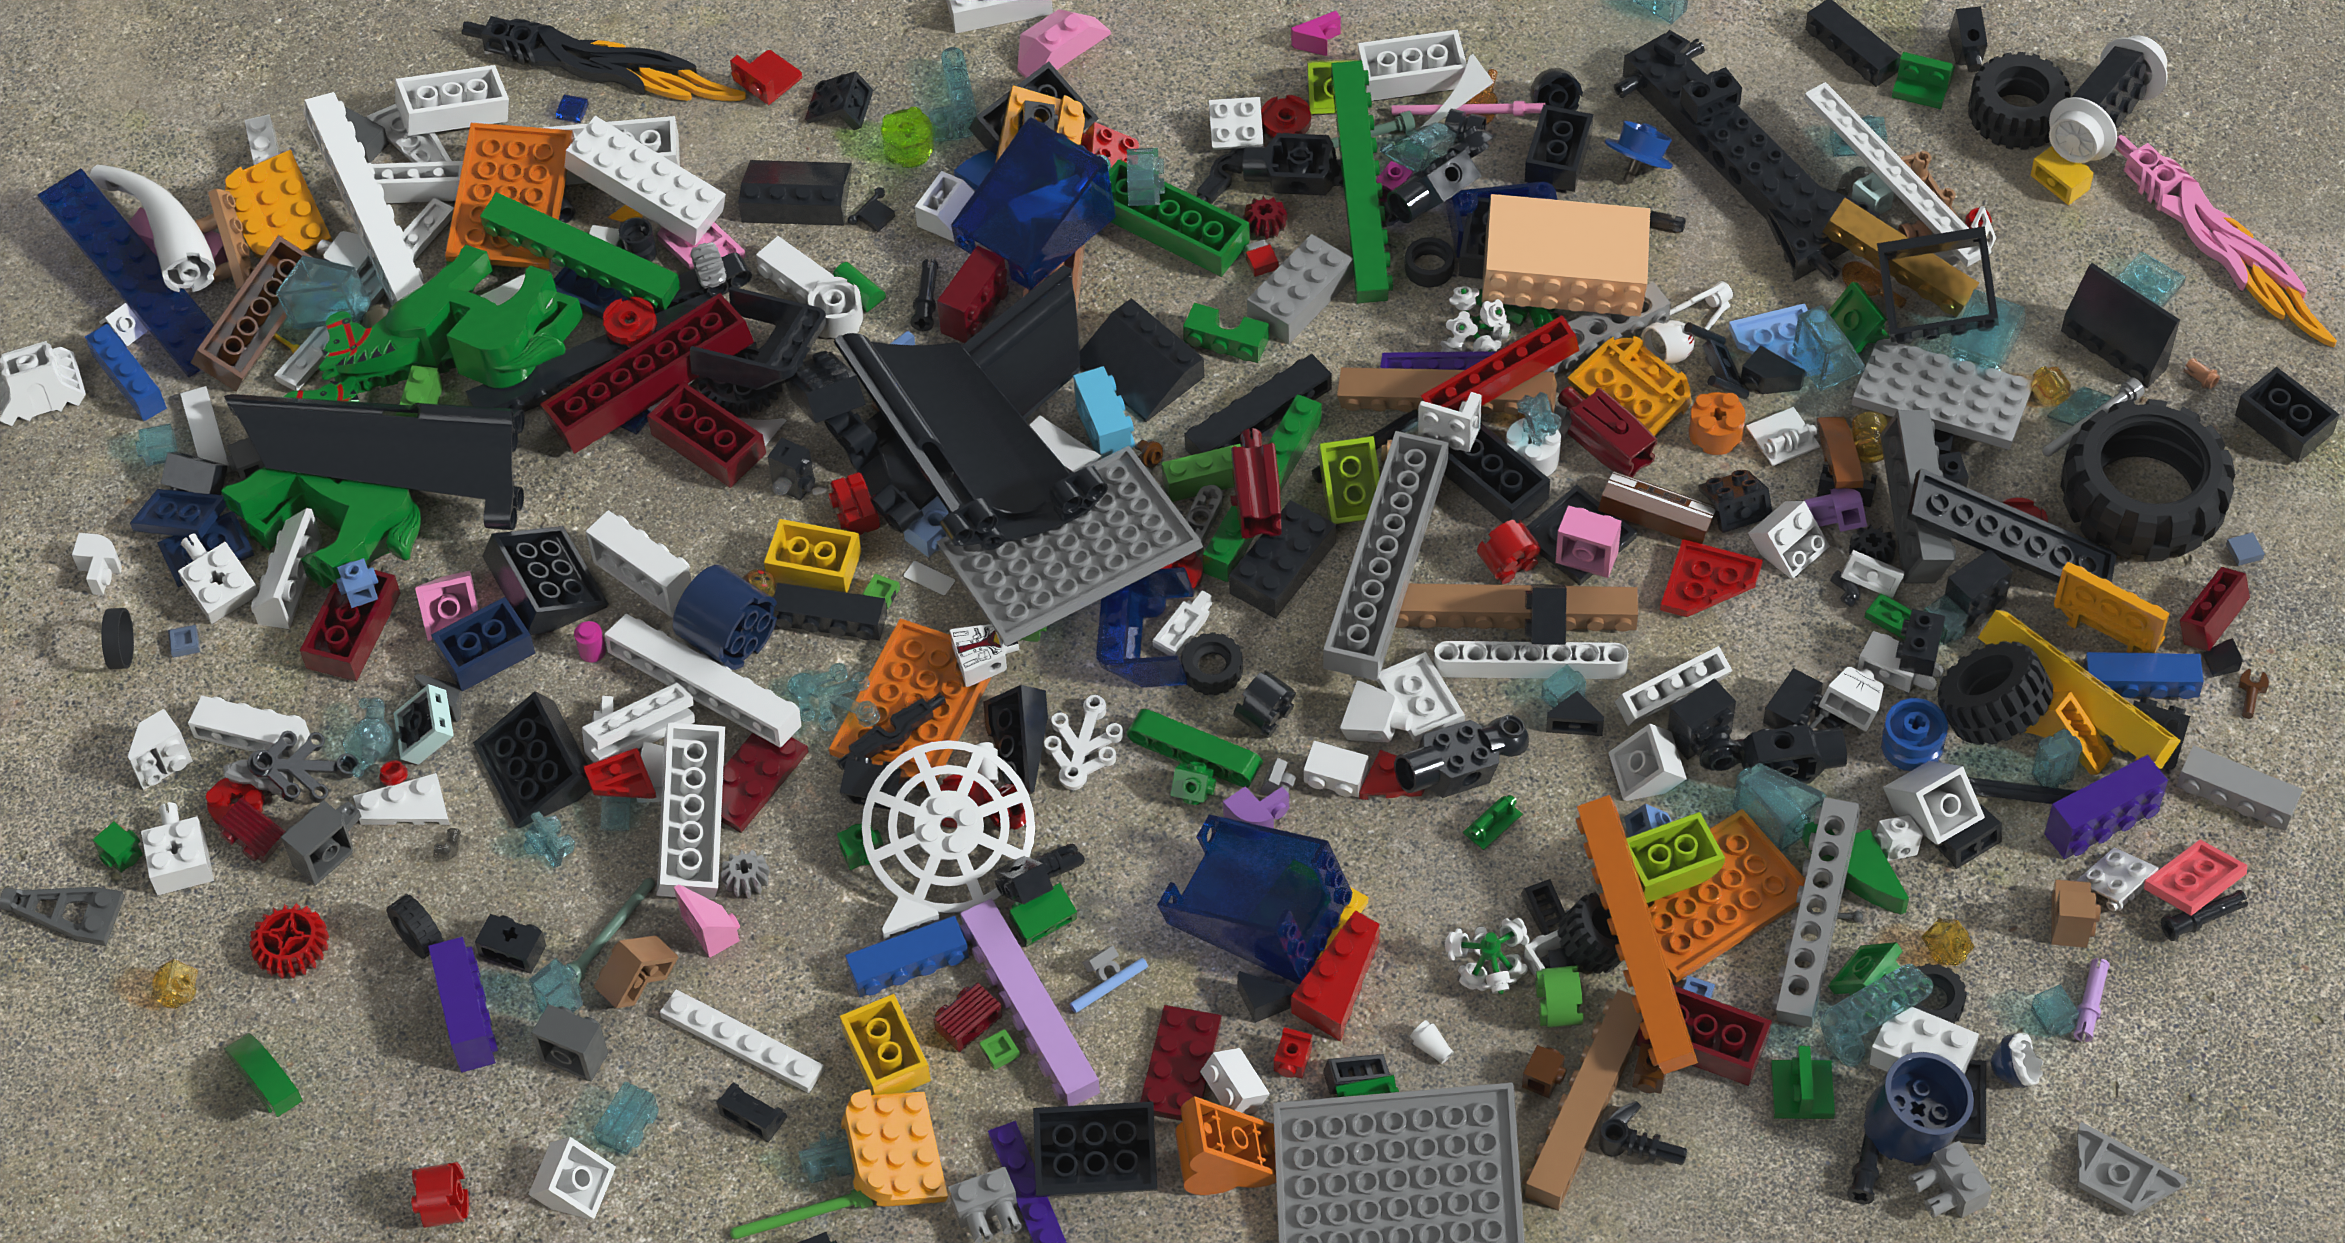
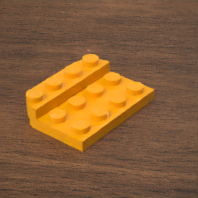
M1013 85L1010 89L992 179L1031 191H1038L1073 177L1085 123L1082 104L1065 95L1061 100ZM1025 100L1055 104L1058 125L1056 130H1054V138H1057L1058 143L1056 152L1052 153L1047 162L1017 158L1018 111ZM1035 117L1038 122H1043L1040 118ZM1034 140L1037 145L1042 146L1039 141Z
M291 149L244 170L242 167H239L226 177L225 191H229L235 200L237 218L243 226L242 233L256 258L262 259L278 235L306 253L316 249L322 239L329 242L333 241Z
M1633 336V339L1620 338L1614 340V337L1610 338L1567 377L1568 383L1586 398L1593 394L1598 387L1602 388L1634 415L1654 436L1680 412L1684 415L1692 401L1689 383L1685 374L1682 371L1678 374L1643 346V340L1636 336Z
M2067 562L2062 569L2054 607L2060 608L2069 618L2066 624L2076 629L2079 623L2082 622L2127 645L2126 653H2156L2165 639L2163 634L2169 612L2163 610L2158 605L2139 598L2132 592H2127L2113 585L2107 579H2102L2088 572L2081 566Z
M868 1089L854 1093L842 1117L841 1129H846L855 1172L853 1185L856 1191L861 1190L867 1197L877 1201V1206L946 1202L948 1194L925 1092L871 1095V1091Z

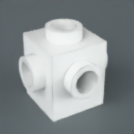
M1906 815L1880 820L1874 837L1885 857L1890 861L1917 855L1923 833L1912 817Z

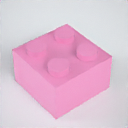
M1568 505L1558 530L1555 563L1609 578L1619 551L1621 521L1608 515L1603 516L1589 512L1584 508H1575Z

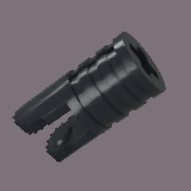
M1073 843L1032 858L1043 863L1049 879L1075 869L1085 862L1084 855L1078 852L1077 846Z

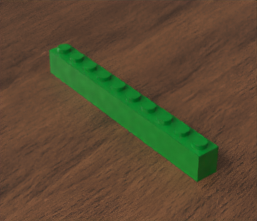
M1362 60L1331 63V81L1351 257L1353 258L1356 302L1358 304L1388 301L1389 291H1393L1392 275H1387L1386 269L1390 268V253L1384 252V245L1388 244L1387 229H1382L1381 222L1385 221L1384 206H1379L1378 200L1382 198L1381 183H1376V176H1380L1379 160H1374L1373 153H1377L1376 137L1371 138V131L1374 130V116L1368 114V108H1372L1371 92L1366 93L1365 86L1369 85L1368 70H1363Z

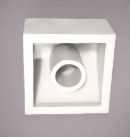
M1649 723L1608 752L1622 798L1625 801L1665 794L1687 779L1672 732Z
M571 1137L550 1142L528 1195L552 1210L593 1220L616 1166Z

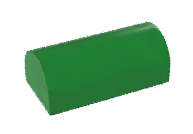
M849 262L841 263L832 274L834 277L845 278L848 283L853 286L855 284L858 287L862 309L866 313L886 299L885 292Z

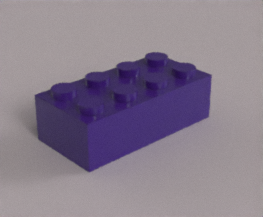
M2146 755L2053 803L2044 835L2064 860L2072 855L2079 856L2095 843L2102 844L2118 831L2131 829L2141 819L2154 817L2160 811L2168 779L2151 758Z
M463 937L429 945L448 1034L461 1073L495 1064L493 1052L499 1050L491 1026L493 1025L486 1006L487 1000L483 985H481L480 970L477 960H475L472 946L466 947Z

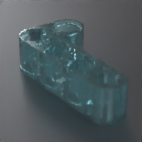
M950 47L941 54L943 76L950 106L933 109L929 114L931 137L939 142L974 136L969 127L977 116L964 53L959 48Z
M1906 964L1828 1008L1820 1018V1027L1829 1051L1848 1067L1858 1065L1866 1053L1861 1036L1929 997L1933 990L1932 980L1915 965Z

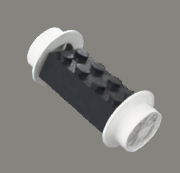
M2139 35L2118 38L2108 43L2101 53L2100 64L2073 96L2059 101L2053 107L2049 117V139L2054 150L2064 159L2074 163H2086L2107 157L2114 150L2117 143L2116 128H2119L2126 116L2132 113L2136 104L2140 100L2155 98L2164 90L2168 76L2166 69L2167 58L2163 49L2152 39Z

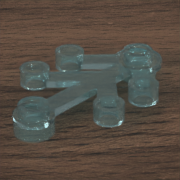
M835 663L830 667L829 672L814 676L809 673L796 674L789 680L787 687L790 694L799 701L798 708L801 721L803 722L811 721L815 717V711L812 704H810L809 698L812 695L818 698L821 712L818 721L824 731L833 730L837 726V720L832 713L831 704L856 714L859 724L869 727L876 724L880 719L877 706L870 701L859 703L841 695L855 690L863 691L867 689L870 685L867 674L857 672L850 681L826 688L819 686L831 681L841 682L847 678L848 672L843 663Z

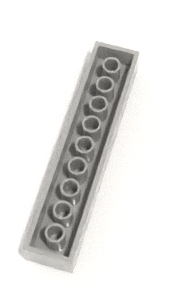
M1395 431L1323 649V669L1378 681L1448 463L1449 442Z

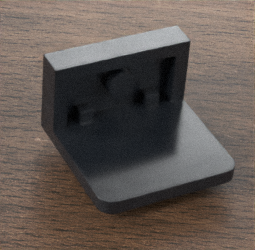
M2141 697L2140 702L2134 700L2133 705L2181 740L2163 766L2165 769H2174L2177 765L2191 716L2185 715L2186 709L2169 705L2167 710L2157 707L2158 702ZM2120 750V754L2123 757L2135 760L2136 756L2131 752L2125 753Z

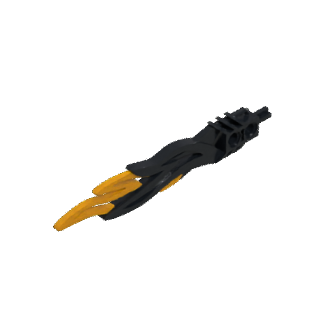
M491 16L486 26L468 21L463 22L462 35L482 39L484 51L503 55L509 62H513V58H515L519 64L525 65V60L534 68L536 66L561 67L582 79L596 82H615L642 95L645 94L646 90L660 96L685 101L692 100L691 93L712 100H746V93L744 91L709 81L697 75V68L693 63L661 51L625 47V45L602 40H578L550 25L525 19L506 20ZM675 75H679V76H681V77H684L685 79L691 81L692 83H690V82H688V81H686V80H684V79H682V78H680V77H678V76H675Z

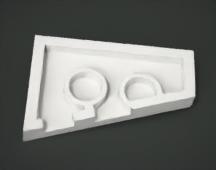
M436 773L353 796L356 808L362 816L359 819L361 825H395L397 822H413L414 825H424L425 822H439L440 825H450Z

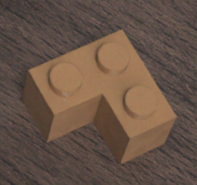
M2055 879L2051 893V945L2087 948L2089 938L2095 937L2096 922L2100 920L2101 907L2096 904V894L2091 893V882Z
M656 935L620 940L614 945L608 962L600 970L599 978L594 988L615 1008L635 1006L647 983L666 980L679 956Z

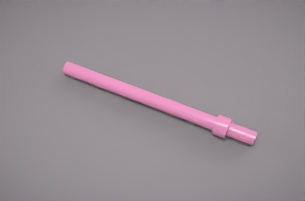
M1514 101L1513 104H1463L1456 110L1464 111L1466 114H1514V116H1525V114L1541 113L1545 103ZM1392 105V116L1409 110L1412 115H1434L1442 105Z

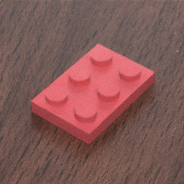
M2200 839L2147 878L2144 882V890L2192 916L2247 874V865Z

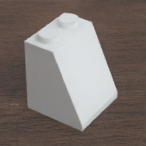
M1928 761L1883 787L1894 813L1899 817L1910 815L1923 835L1935 844H1940L1985 818L1963 766Z

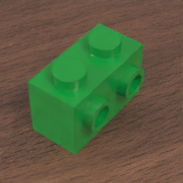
M1061 883L1054 885L1053 890L1024 905L1015 902L1011 906L1013 909L1009 910V919L1026 947L1077 919V910Z

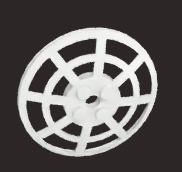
M949 740L930 742L901 754L887 765L877 777L868 793L863 809V845L868 861L876 876L898 898L901 896L934 908L938 913H959L991 898L992 900L997 899L1001 896L997 888L983 895L977 879L991 870L1002 854L1014 860L1023 856L1029 857L1034 842L1035 822L1033 807L1021 779L996 754L967 742ZM939 749H957L972 752L973 754L967 768L952 765L931 768L925 752ZM914 757L920 773L907 781L896 797L880 792L883 783L892 772L905 761ZM983 758L990 760L1003 770L1014 783L1018 792L1002 797L988 779L977 773ZM955 774L961 775L963 778L957 791H941L935 776ZM922 781L925 782L930 796L924 800L920 807L904 801L912 788ZM973 781L984 787L994 801L978 807L968 797ZM875 802L891 808L888 820V832L891 843L874 850L870 826L872 809ZM1019 803H1023L1026 816V837L1023 850L1007 844L1009 836L1007 808ZM899 811L915 817V833L901 839L898 838L897 834ZM998 811L1001 823L999 840L983 833V817ZM945 818H953L957 823L956 831L951 834L943 832L940 827L941 821ZM919 844L930 855L925 869L922 870L912 863L903 850ZM978 844L994 850L993 854L983 865L973 870L968 854ZM895 854L901 864L915 877L920 879L914 895L897 885L885 872L879 861ZM940 860H957L963 875L941 877L936 876L935 872ZM930 884L940 886L967 884L973 900L963 903L944 904L933 903L924 899Z

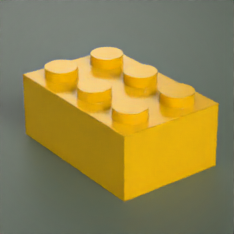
M779 519L764 561L765 571L772 574L775 583L848 593L861 555L859 533Z
M895 994L840 1015L842 1032L872 1095L904 1093L931 1081L928 1063Z

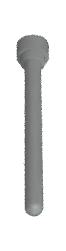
M2133 377L2121 384L2118 394L2045 446L2042 450L2043 455L2050 457L2071 441L2072 436L2080 431L2081 425L2100 410H2104L2108 414L2109 408L2115 403L2139 399L2144 395V387L2141 382Z

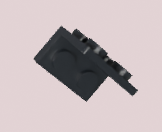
M857 71L822 80L814 88L805 120L807 123H812L839 114L853 130L862 128L874 90Z
M1736 470L1729 476L1710 478L1706 483L1698 485L1699 491L1715 505L1718 528L1722 533L1760 522L1772 513L1769 488L1748 470Z

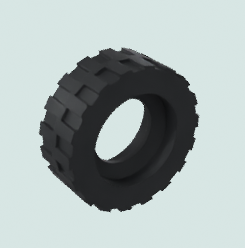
M1210 632V634L1203 633L1198 637L1192 638L1185 645L1184 651L1182 650L1181 654L1183 679L1186 680L1189 688L1191 687L1195 692L1203 693V695L1216 696L1229 692L1231 688L1237 686V682H1240L1242 678L1243 656L1239 645L1231 637L1228 638L1225 634H1216V632ZM1207 654H1218L1225 659L1226 666L1220 673L1206 674L1199 669L1198 662L1200 658Z
M405 894L387 907L386 912L392 926L416 956L425 959L430 955L429 945L444 942L442 934L432 917L411 895Z
M1931 963L1923 966H1916L1914 970H1910L1907 973L1906 978L1902 981L1898 999L1901 1003L1955 1024L1963 1013L1967 991H1965L1966 986L1960 980V976L1957 973L1955 974L1952 969L1943 967L1941 964L1931 965ZM1928 985L1940 987L1947 995V1003L1937 1010L1925 1008L1918 1000L1920 989Z

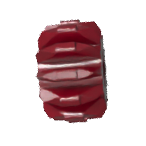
M1263 195L1261 200L1253 198L1251 204H1246L1243 220L1249 222L1250 234L1254 233L1256 239L1264 236L1267 240L1269 235L1277 237L1279 231H1284L1287 212L1282 202H1276L1274 197L1268 200Z

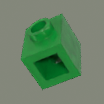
M115 821L92 839L99 853L98 857L108 868L113 866L120 873L133 866L143 855L138 845L141 842L138 836L130 829L125 831Z

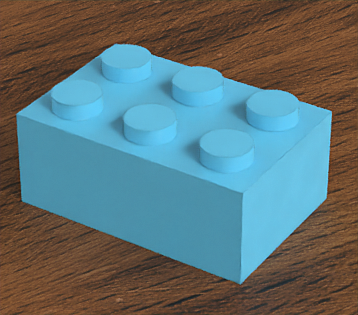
M1104 366L1073 375L1076 409L1094 451L1100 454L1103 459L1127 446H1130L1132 449L1135 446L1131 433L1134 431L1131 417L1125 416L1123 412L1125 411V405L1121 395L1117 396L1115 393L1116 384L1113 376L1107 375Z

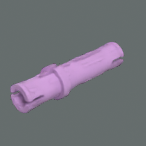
M2094 958L2090 962L2083 1000L2077 1008V1015L2079 1017L2074 1037L2079 1041H2082L2084 1034H2086L2085 1042L2092 1041L2095 1023L2100 1019L2101 1009L2099 1006L2110 966L2109 962L2101 959L2100 967L2097 966L2098 958Z

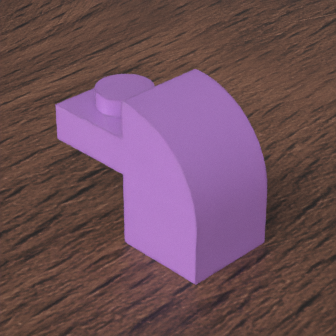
M1830 489L1831 494L1804 500L1819 527L1838 523L1839 530L1842 532L1867 526L1861 495L1854 489Z
M1245 786L1223 801V816L1238 832L1250 837H1262L1273 833L1274 819H1280L1289 810V793L1283 787H1280L1259 802Z

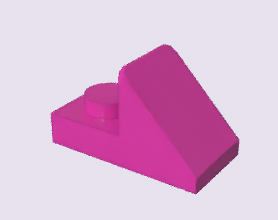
M1333 11L1292 27L1291 45L1295 49L1327 56V39H1332L1341 34L1340 15L1337 11Z

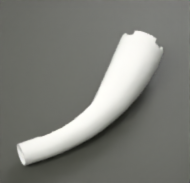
M96 165L92 168L90 182L93 186L108 191H121L136 197L141 202L153 233L162 276L168 288L176 292H180L179 288H192V291L195 292L211 284L214 280L213 273L216 267L209 245L196 222L174 196L157 183L134 172L106 165Z

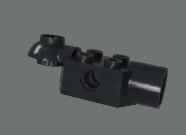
M1476 125L1457 135L1458 143L1447 150V154L1436 158L1429 163L1430 166L1417 171L1410 176V179L1387 194L1389 208L1395 217L1401 222L1408 224L1480 178L1482 175L1471 158L1489 148L1490 146L1487 141L1492 139L1494 135L1486 130L1478 129Z
M1277 133L1267 146H1245L1243 179L1246 182H1269L1276 194L1326 196L1334 186H1340L1344 189L1341 160L1337 159L1336 150L1329 135Z
M1514 715L1496 718L1489 722L1486 727H1482L1472 720H1467L1423 734L1417 749L1396 756L1394 761L1395 775L1399 785L1407 793L1428 788L1438 796L1445 798L1490 783L1499 764V754L1509 757L1521 755L1529 746V735L1523 721Z
M1808 724L1800 726L1789 725L1779 729H1761L1750 733L1744 739L1737 740L1731 739L1730 735L1726 733L1714 734L1706 739V746L1702 750L1699 762L1700 766L1711 771L1729 770L1741 763L1745 779L1749 787L1755 792L1810 784L1825 769L1845 767L1847 765V748L1844 734L1840 727L1813 731Z

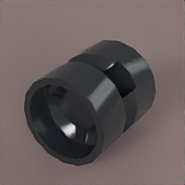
M1451 108L1445 120L1443 141L1458 143L1456 136L1473 125H1476L1478 129L1485 130L1487 118L1473 113L1467 116L1466 112Z
M639 217L624 221L618 230L622 249L652 262L657 255L652 225L648 220Z

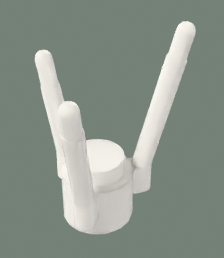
M1720 281L1707 291L1670 309V315L1705 299L1709 306L1713 308L1719 307L1704 327L1709 330L1721 314L1730 307L1728 301L1732 299L1733 292L1727 283Z

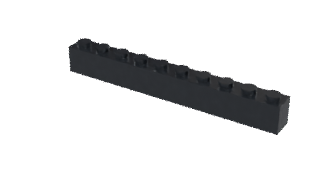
M707 292L656 313L657 326L652 335L713 298L711 293ZM604 334L567 349L562 356L555 357L536 366L526 379L516 385L506 388H493L482 384L465 391L469 406L522 409L526 412L541 406L540 404L627 351L630 347L626 346V344L616 343Z

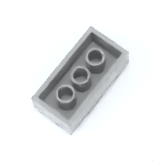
M1311 234L1247 299V317L1269 323V333L1290 344L1353 279V258Z

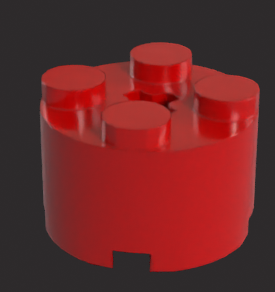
M1510 520L1499 525L1488 534L1491 539L1486 544L1481 541L1477 547L1479 557L1494 577L1502 584L1509 583L1514 579L1515 573L1522 569L1524 571L1533 569L1538 564L1536 557L1541 550V546L1521 520L1518 523L1515 520Z
M458 1162L421 1167L412 1171V1181L416 1187V1195L411 1198L412 1209L415 1214L420 1213L424 1228L464 1222V1219L468 1217V1189L462 1188L460 1180L465 1179V1176Z

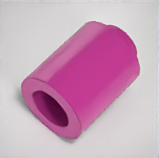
M593 621L579 624L574 631L579 656L582 660L589 663L600 661L606 654V645L601 627Z

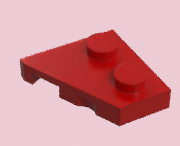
M638 748L583 767L593 795L645 799L657 798Z
M1379 750L1359 792V799L1368 800V796L1386 795V798H1397L1399 796L1418 797L1423 795L1425 789L1413 793L1405 792L1399 785L1394 771V761L1397 755Z

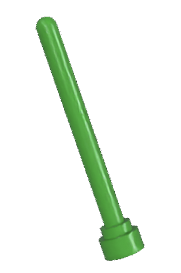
M853 1189L847 1195L734 1227L730 1231V1236L733 1239H740L855 1205V1208L861 1206L862 1209L874 1205L872 1199L863 1194L861 1190L857 1192L856 1189Z

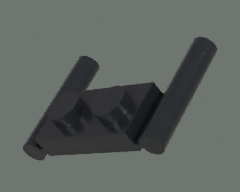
M1691 322L1686 323L1684 326L1685 332L1706 340L1702 345L1706 353L1705 359L1715 376L1711 375L1708 378V385L1726 393H1734L1741 399H1747L1749 397V390L1743 388V382L1727 347L1724 345L1726 338Z

